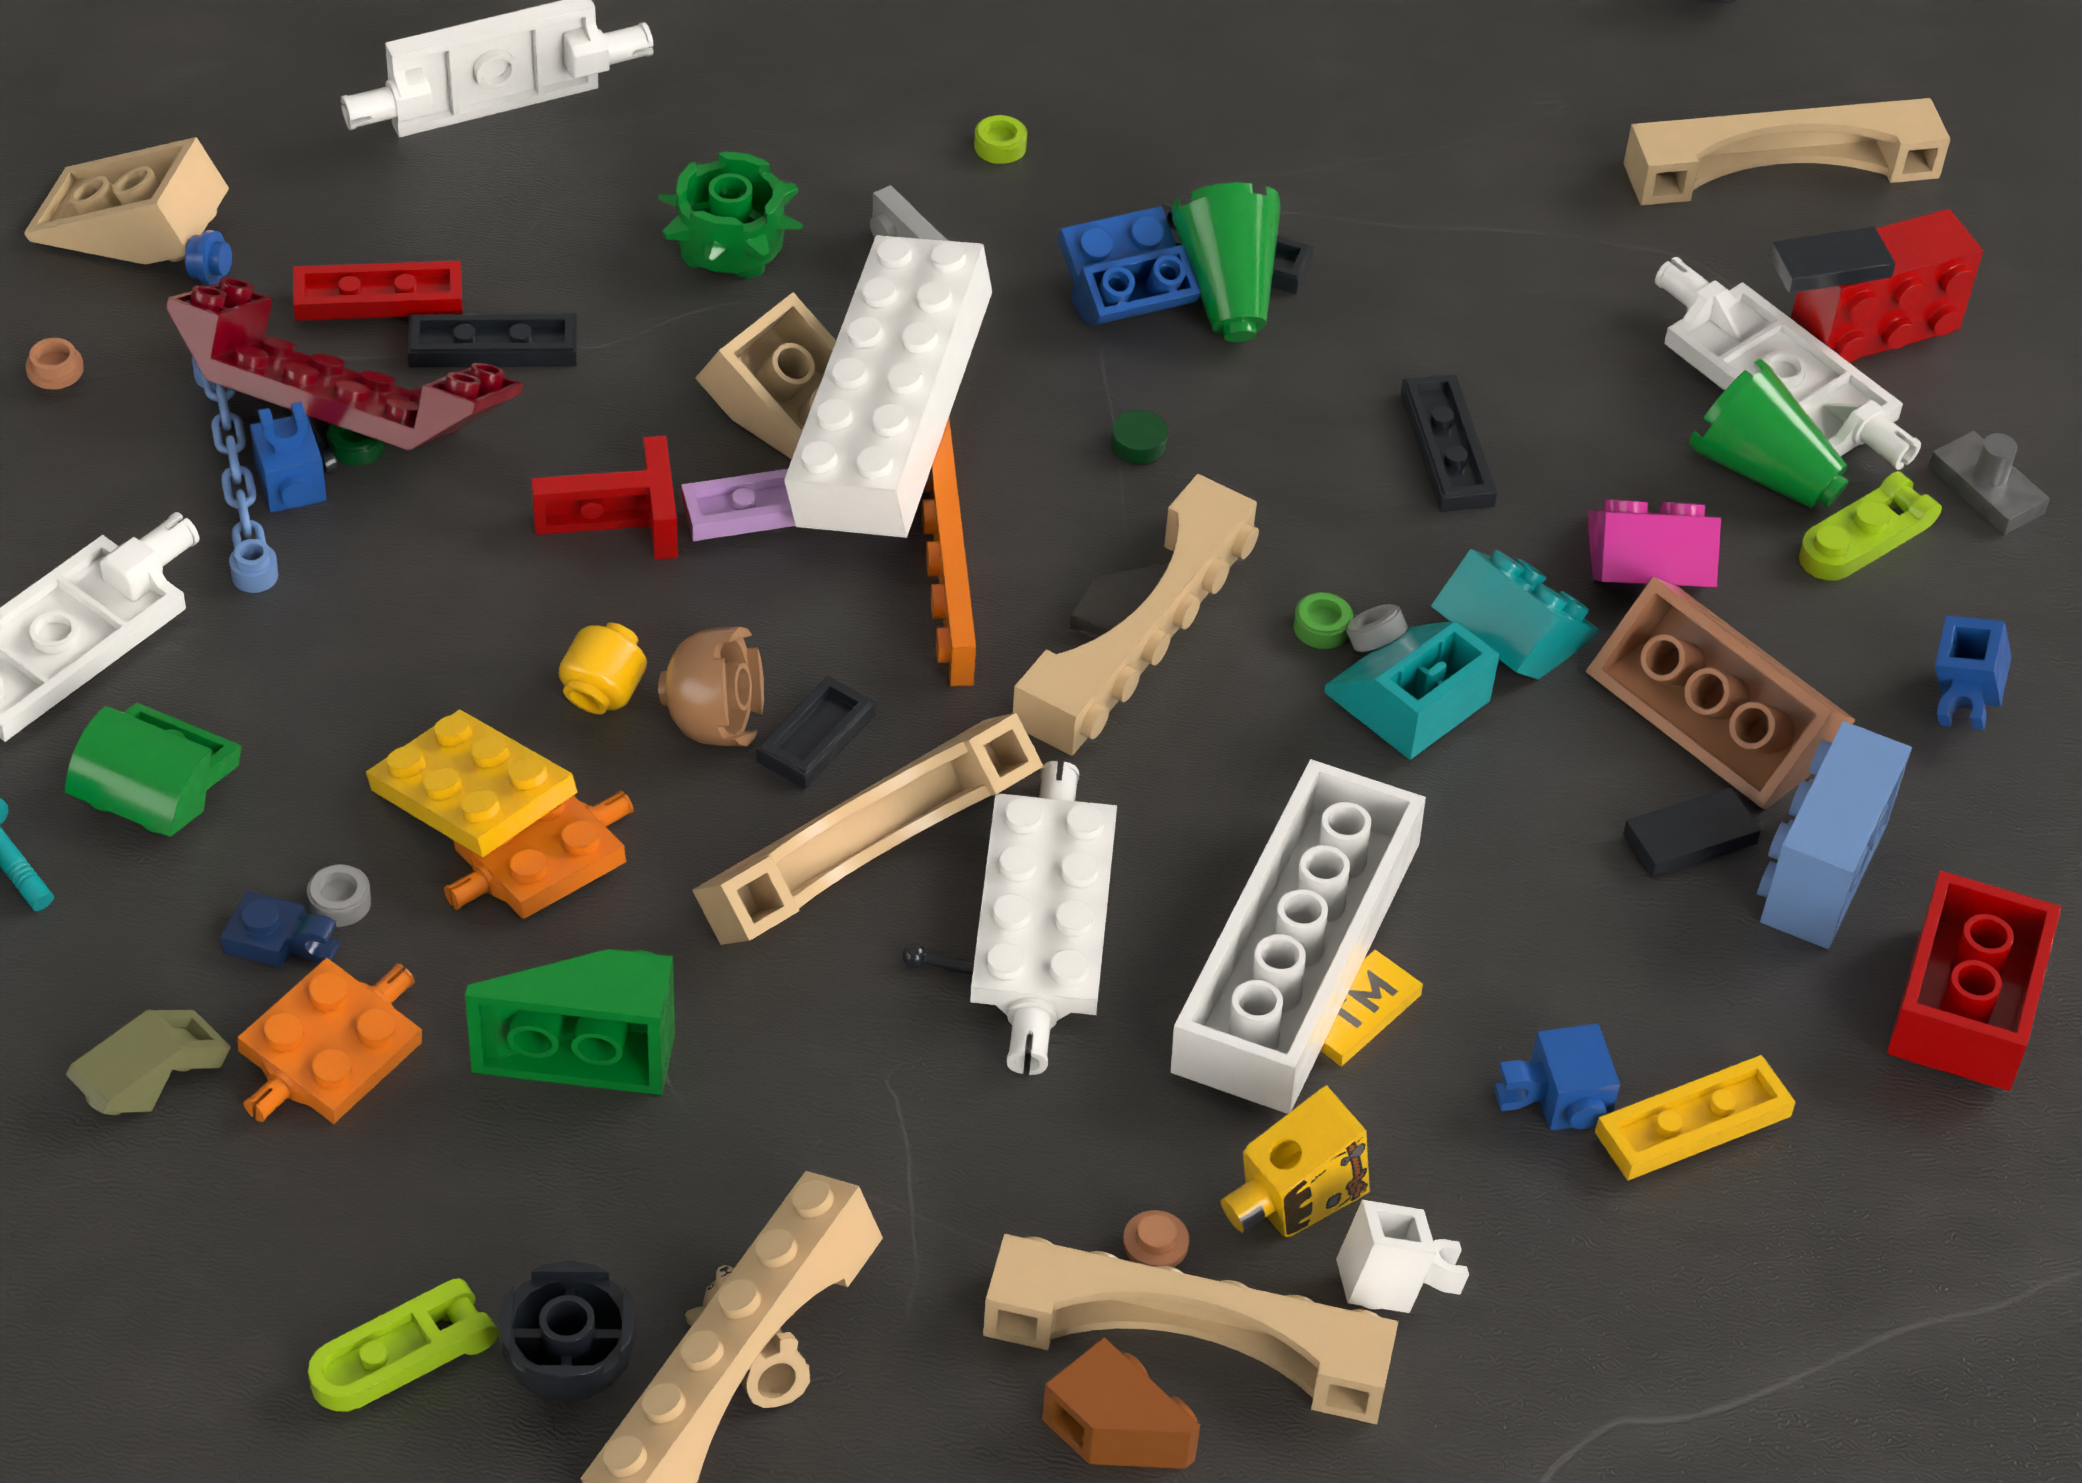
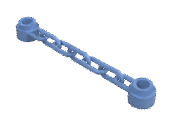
M192 356L193 373L196 383L204 388L205 394L209 399L218 402L220 414L212 420L211 429L216 449L228 455L230 467L223 472L221 477L226 503L238 509L240 522L234 525L231 534L234 551L229 558L231 579L233 584L244 592H263L271 588L278 580L277 557L274 550L266 544L262 526L258 522L250 520L248 507L256 500L254 478L251 470L239 465L237 453L246 446V437L241 418L237 414L229 412L227 400L234 396L236 390L206 380ZM232 421L235 426L237 444H235L234 437L229 435L226 437V445H224L220 424L222 423L224 431H230ZM241 475H243L248 496L246 498L245 492L239 489L236 492V499H234L230 477L232 476L234 484L239 485L242 482ZM251 529L255 531L256 539H250L252 537ZM241 531L243 532L244 538L248 540L241 541Z

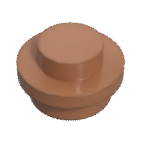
M47 338L37 342L31 348L25 364L28 379L34 385L44 389L55 390L68 387L75 383L84 371L81 354L69 341L62 338Z
M1159 1210L1145 1211L1134 1216L1126 1225L1123 1235V1247L1131 1262L1153 1267L1170 1266L1175 1268L1183 1261L1188 1252L1189 1233L1184 1223L1176 1216Z

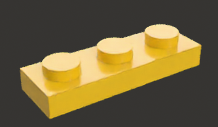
M1759 1055L1598 1118L1595 1134L1627 1181L1790 1118L1796 1102L1764 1057Z

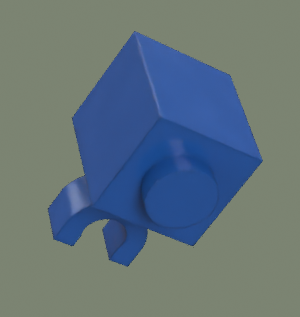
M302 402L291 404V417L273 420L270 408L258 410L260 423L250 425L255 466L270 512L327 501L322 458Z
M1946 615L1935 662L1942 696L1937 710L1940 726L1951 727L1953 713L1957 709L1965 707L1972 709L1970 715L1972 729L1984 730L1987 719L1985 705L2001 707L2012 658L2005 621Z
M1599 1023L1538 1031L1530 1063L1521 1060L1500 1062L1499 1072L1503 1083L1495 1084L1494 1093L1500 1111L1515 1110L1540 1101L1549 1130L1571 1127L1575 1129H1589L1597 1125L1599 1117L1614 1111L1620 1082Z

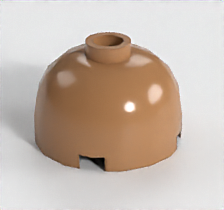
M716 627L698 631L679 644L671 656L667 671H662L660 674L658 693L661 704L665 707L668 706L671 718L684 735L698 743L722 747L748 746L756 737L757 730L745 731L750 711L762 715L764 676L758 647L747 648L743 639L752 635L747 628Z

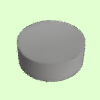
M1384 604L1368 609L1354 617L1348 623L1346 632L1354 650L1365 652L1378 649L1395 641L1407 631L1408 625L1399 606Z
M339 864L325 867L316 872L308 883L307 897L311 914H320L334 919L336 927L348 926L360 921L371 907L369 880L361 870L353 866Z

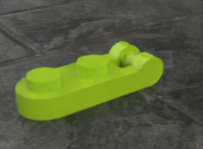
M1896 471L1889 475L1876 490L1810 528L1804 535L1798 556L1800 565L1807 573L1818 579L1838 581L1846 578L1929 528L1939 517L1942 506L1928 494L1919 495L1913 490L1914 483L1902 472ZM1898 506L1904 513L1898 515L1892 509Z
M460 1278L452 1279L331 1340L319 1348L309 1361L308 1376L310 1388L314 1399L327 1409L345 1412L358 1409L463 1354L476 1355L485 1351L496 1341L499 1331L487 1313H478L473 1306L476 1297L465 1280ZM442 1319L444 1321H451L453 1324L440 1331L435 1323Z

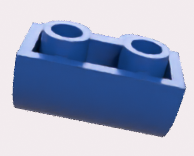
M1162 206L1061 228L1057 239L1074 285L1070 294L1071 300L1081 319L1089 326L1194 303L1201 295V290L1184 245L1176 246Z

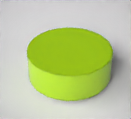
M994 115L981 120L977 124L974 136V149L983 160L994 164H1009L1022 158L1026 152L1027 129L1019 120L1006 115Z

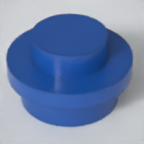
M207 230L202 235H193L190 238L185 254L188 275L192 279H199L203 285L209 286L219 283L220 279L229 273L232 265V250L230 245L225 243L223 235L219 231Z

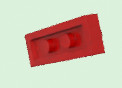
M461 261L294 266L293 307L295 321L409 317L412 314H463Z

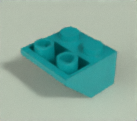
M1470 549L1431 605L1432 608L1449 621H1457L1500 654L1499 660L1516 673L1538 680L1593 641L1600 632L1597 627L1584 618L1589 612L1586 606L1563 591H1560L1558 594L1544 585L1543 582L1546 580V576L1527 562L1519 558L1514 561L1498 550H1495L1492 556Z
M1457 621L1410 626L1401 637L1373 650L1325 685L1324 693L1411 760L1490 702L1500 654Z

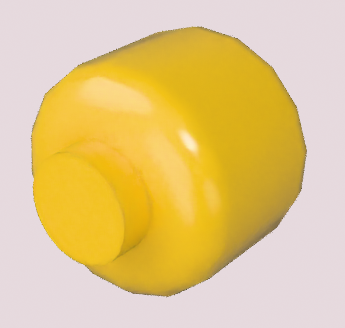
M612 622L607 623L606 627L590 625L581 629L559 667L558 675L564 685L563 693L565 697L577 707L593 714L601 715L606 710L614 711L624 707L630 700L646 670L647 660L643 651L637 646L638 637L625 626Z

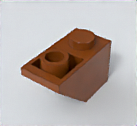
M1105 1337L1045 1384L1042 1421L1088 1464L1186 1469L1195 1461L1200 1424L1197 1422L1191 1408L1176 1396L1169 1397L1149 1378L1145 1367L1135 1356L1126 1352L1122 1354Z

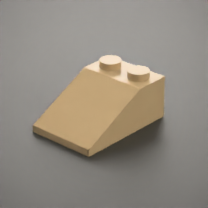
M193 137L65 167L24 234L29 242L144 265L165 260L178 262L185 259L186 248L190 238L193 235H202L208 223L216 216L217 208L229 187L198 138Z
M792 292L721 348L695 379L732 421L792 459L836 340L796 294Z

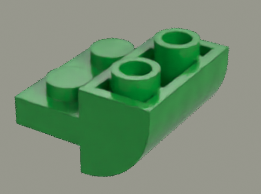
M135 703L124 712L105 706L87 725L75 747L68 767L65 793L88 802L95 809L110 811L141 824L148 831L171 837L204 812L206 791L239 766L242 745L139 703Z

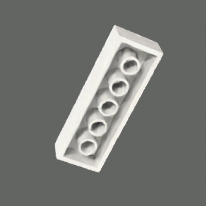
M876 235L784 479L796 527L907 538L992 294L983 244Z
M1310 759L1174 1025L1171 1073L1287 1114L1292 1111L1419 846L1426 797Z

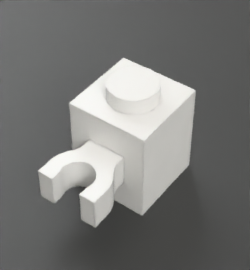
M1368 1200L1361 1201L1336 1258L1347 1303L1361 1305L1369 1309H1387L1410 1313L1423 1283L1442 1292L1460 1295L1469 1277L1467 1266L1455 1265L1462 1251L1460 1243L1446 1239L1433 1241L1423 1209Z

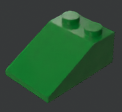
M606 949L467 985L465 1003L472 1073L663 1095L675 1036L673 956L658 955L644 950L623 951Z

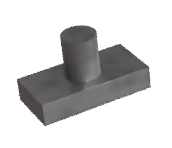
M1973 430L1932 452L1928 467L2003 535L2044 515L2050 500L2044 492L2012 465L2018 447L2015 440L2008 435L1993 433L1983 439Z

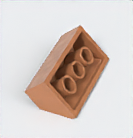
M1654 576L1585 671L1765 810L1798 786L1802 780L1804 781L1812 775L1809 773V769L1822 739L1832 743L1842 721L1851 724L1855 721L1854 718L1681 588Z

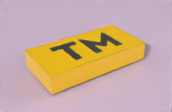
M1374 950L1363 960L1320 1051L1342 1067L1421 996L1423 983L1380 952Z

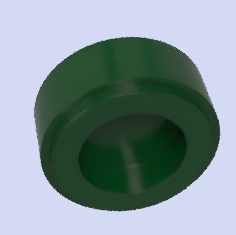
M1144 410L1125 412L1118 416L1112 425L1111 447L1118 457L1130 463L1146 464L1156 461L1166 451L1168 427L1161 417L1152 412Z
M332 423L328 427L329 449L332 450L336 460L340 463L351 466L366 465L376 461L385 451L386 442Z

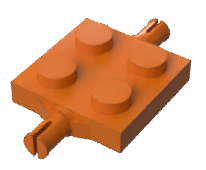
M620 790L606 800L591 806L579 801L573 795L483 858L454 841L455 850L472 866L473 872L444 887L447 900L451 906H454L455 910H458L485 893L491 894L493 897L505 901L524 920L626 863L624 845L606 827L627 815L633 814L634 808L627 794L624 795V792Z
M326 958L237 1037L238 1052L261 1068L268 1080L250 1098L244 1101V1107L249 1115L252 1117L255 1115L257 1121L264 1122L266 1117L286 1099H291L312 1107L332 1124H335L422 1043V1029L397 1011L392 1005L403 992L414 985L415 980L407 968L403 971V965L395 964L376 984L369 986L366 983L357 981L330 959Z

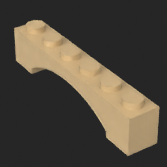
M1931 98L1631 124L1623 164L1640 206L1691 201L1693 190L1711 180L1737 171L1775 164L1819 163L1854 167L1885 175L1890 183L1939 179L1950 143V137Z
M1197 474L1168 507L1164 547L1174 553L1166 572L1149 597L1123 622L1098 638L1059 654L1046 649L1014 686L1013 713H1017L1025 731L1031 736L1071 756L1075 754L1087 738L1095 739L1103 730L1109 712L1119 700L1126 702L1131 697L1137 687L1140 675L1149 664L1155 666L1162 660L1168 649L1170 639L1179 628L1185 630L1192 624L1198 613L1200 603L1209 592L1216 594L1226 581L1230 567L1238 557L1245 559L1251 553L1259 534V529L1254 527L1257 502Z
M1017 713L983 720L692 891L720 945L750 941L799 912V908L857 868L941 820L991 795L1000 793L1042 768L1043 764Z
M809 1171L804 1172L580 1479L583 1483H698L706 1454L719 1422L745 1374L766 1344L781 1326L813 1296L832 1284L849 1287L883 1239L859 1186Z
M1004 1234L986 1296L983 1336L1048 1350L1051 1339L1092 1330L1117 1328L1148 1329L1189 1335L1232 1348L1277 1370L1313 1398L1311 1410L1377 1425L1399 1321L1382 1318L1368 1310H1346L1315 1303L1301 1295L1283 1296L1256 1290L1233 1280L1216 1281L1184 1274L1170 1266L1153 1267L1121 1260L1107 1252H1085L1058 1246L1040 1237L1022 1238Z

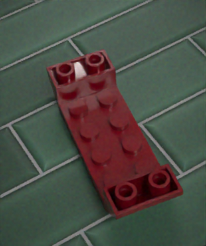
M225 277L221 278L219 283L209 286H194L192 291L168 298L166 309L206 380L291 409V404L302 402L306 415L407 450H412L462 429L519 396L522 392L523 383L504 377L505 371L502 368L486 363H473L469 368L459 372L447 373L446 377L423 385V388H416L411 391L394 385L395 379L387 374L374 371L358 373L344 368L345 362L337 357L325 354L309 356L294 351L295 345L290 341L276 337H265L273 298L254 292L253 284L245 280Z

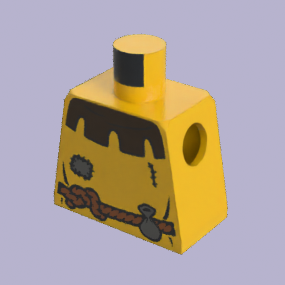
M1327 1085L1247 1145L1243 1151L1246 1183L1222 1198L1221 1206L1229 1221L1241 1233L1267 1217L1282 1236L1292 1237L1370 1192L1367 1133L1365 1128Z

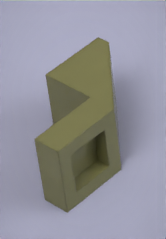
M146 1010L73 1062L66 1076L84 1093L86 1102L101 1113L119 1115L123 1112H152L172 1070L185 1072L198 1068H221L231 1046L195 1010Z

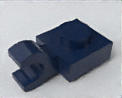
M249 891L245 892L220 937L225 954L280 968L283 967L289 954L306 958L317 964H320L326 958L333 961L341 946L340 941L330 939L336 927L334 919L320 914L306 916L305 907L302 904Z

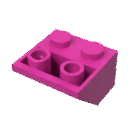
M1604 499V510H1588L1593 580L1648 584L1654 576L1673 585L1717 587L1721 518L1705 516V505L1661 502L1660 513H1649L1648 502Z

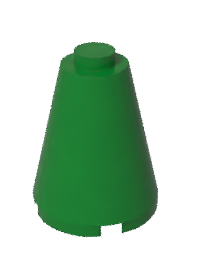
M1234 182L1210 185L1190 192V203L1181 207L1180 200L1178 199L1171 207L1172 220L1180 243L1185 247L1201 291L1200 298L1212 331L1216 334L1224 335V339L1228 342L1251 340L1257 336L1256 331L1263 329L1267 324L1281 210L1278 192L1267 186L1266 196L1253 193L1252 183Z
M1758 359L1754 362L1755 376L1744 370L1728 386L1703 418L1711 424L1705 436L1702 437L1694 431L1688 445L1698 454L1809 509H1813L1819 502L1825 507H1829L1849 483L1842 476L1848 466L1771 366L1762 359Z

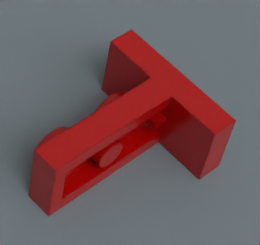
M666 436L643 437L644 470L531 478L535 535L651 527L655 560L678 558L677 515Z

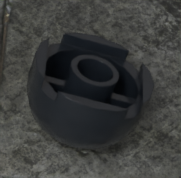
M571 1260L544 1264L531 1271V1280L521 1284L515 1292L513 1285L505 1294L498 1315L502 1354L507 1367L519 1384L545 1399L561 1402L589 1399L612 1386L629 1365L637 1335L633 1300L627 1289L624 1287L623 1292L619 1285L609 1280V1272L601 1267Z

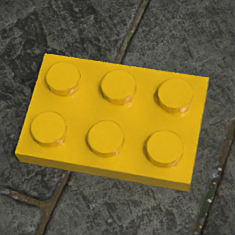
M460 709L452 715L440 719L435 726L405 746L395 749L387 758L366 771L371 791L482 858L578 793L571 772Z

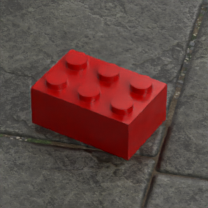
M1950 208L1876 228L1896 263L1892 278L1797 292L1790 318L1847 362L1886 350L1899 349L1907 344L1932 337L1945 336L1960 330L1984 250Z
M1940 870L1923 918L1886 1054L2010 1091L2028 1045L2062 906Z

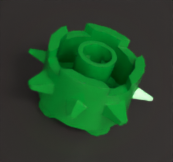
M720 152L718 153V161L704 165H695L694 161L688 164L679 175L676 193L659 194V200L676 208V217L662 230V235L666 240L678 241L681 248V258L690 267H703L714 272L735 273L737 276L746 279L759 276L765 271V264L771 262L783 248L785 230L803 228V223L785 215V205L798 193V187L793 183H784L783 180L779 181L770 172V163L748 153Z

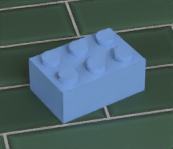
M1842 721L1832 743L1821 740L1809 769V773L1816 777L1815 779L1810 778L1809 782L1801 781L1789 810V815L1796 818L1795 820L1790 819L1788 824L1781 822L1772 841L1768 856L1778 861L1777 863L1769 862L1757 891V895L1767 898L1760 923L1825 949H1830L1887 827L1910 756L1911 746L1846 721Z

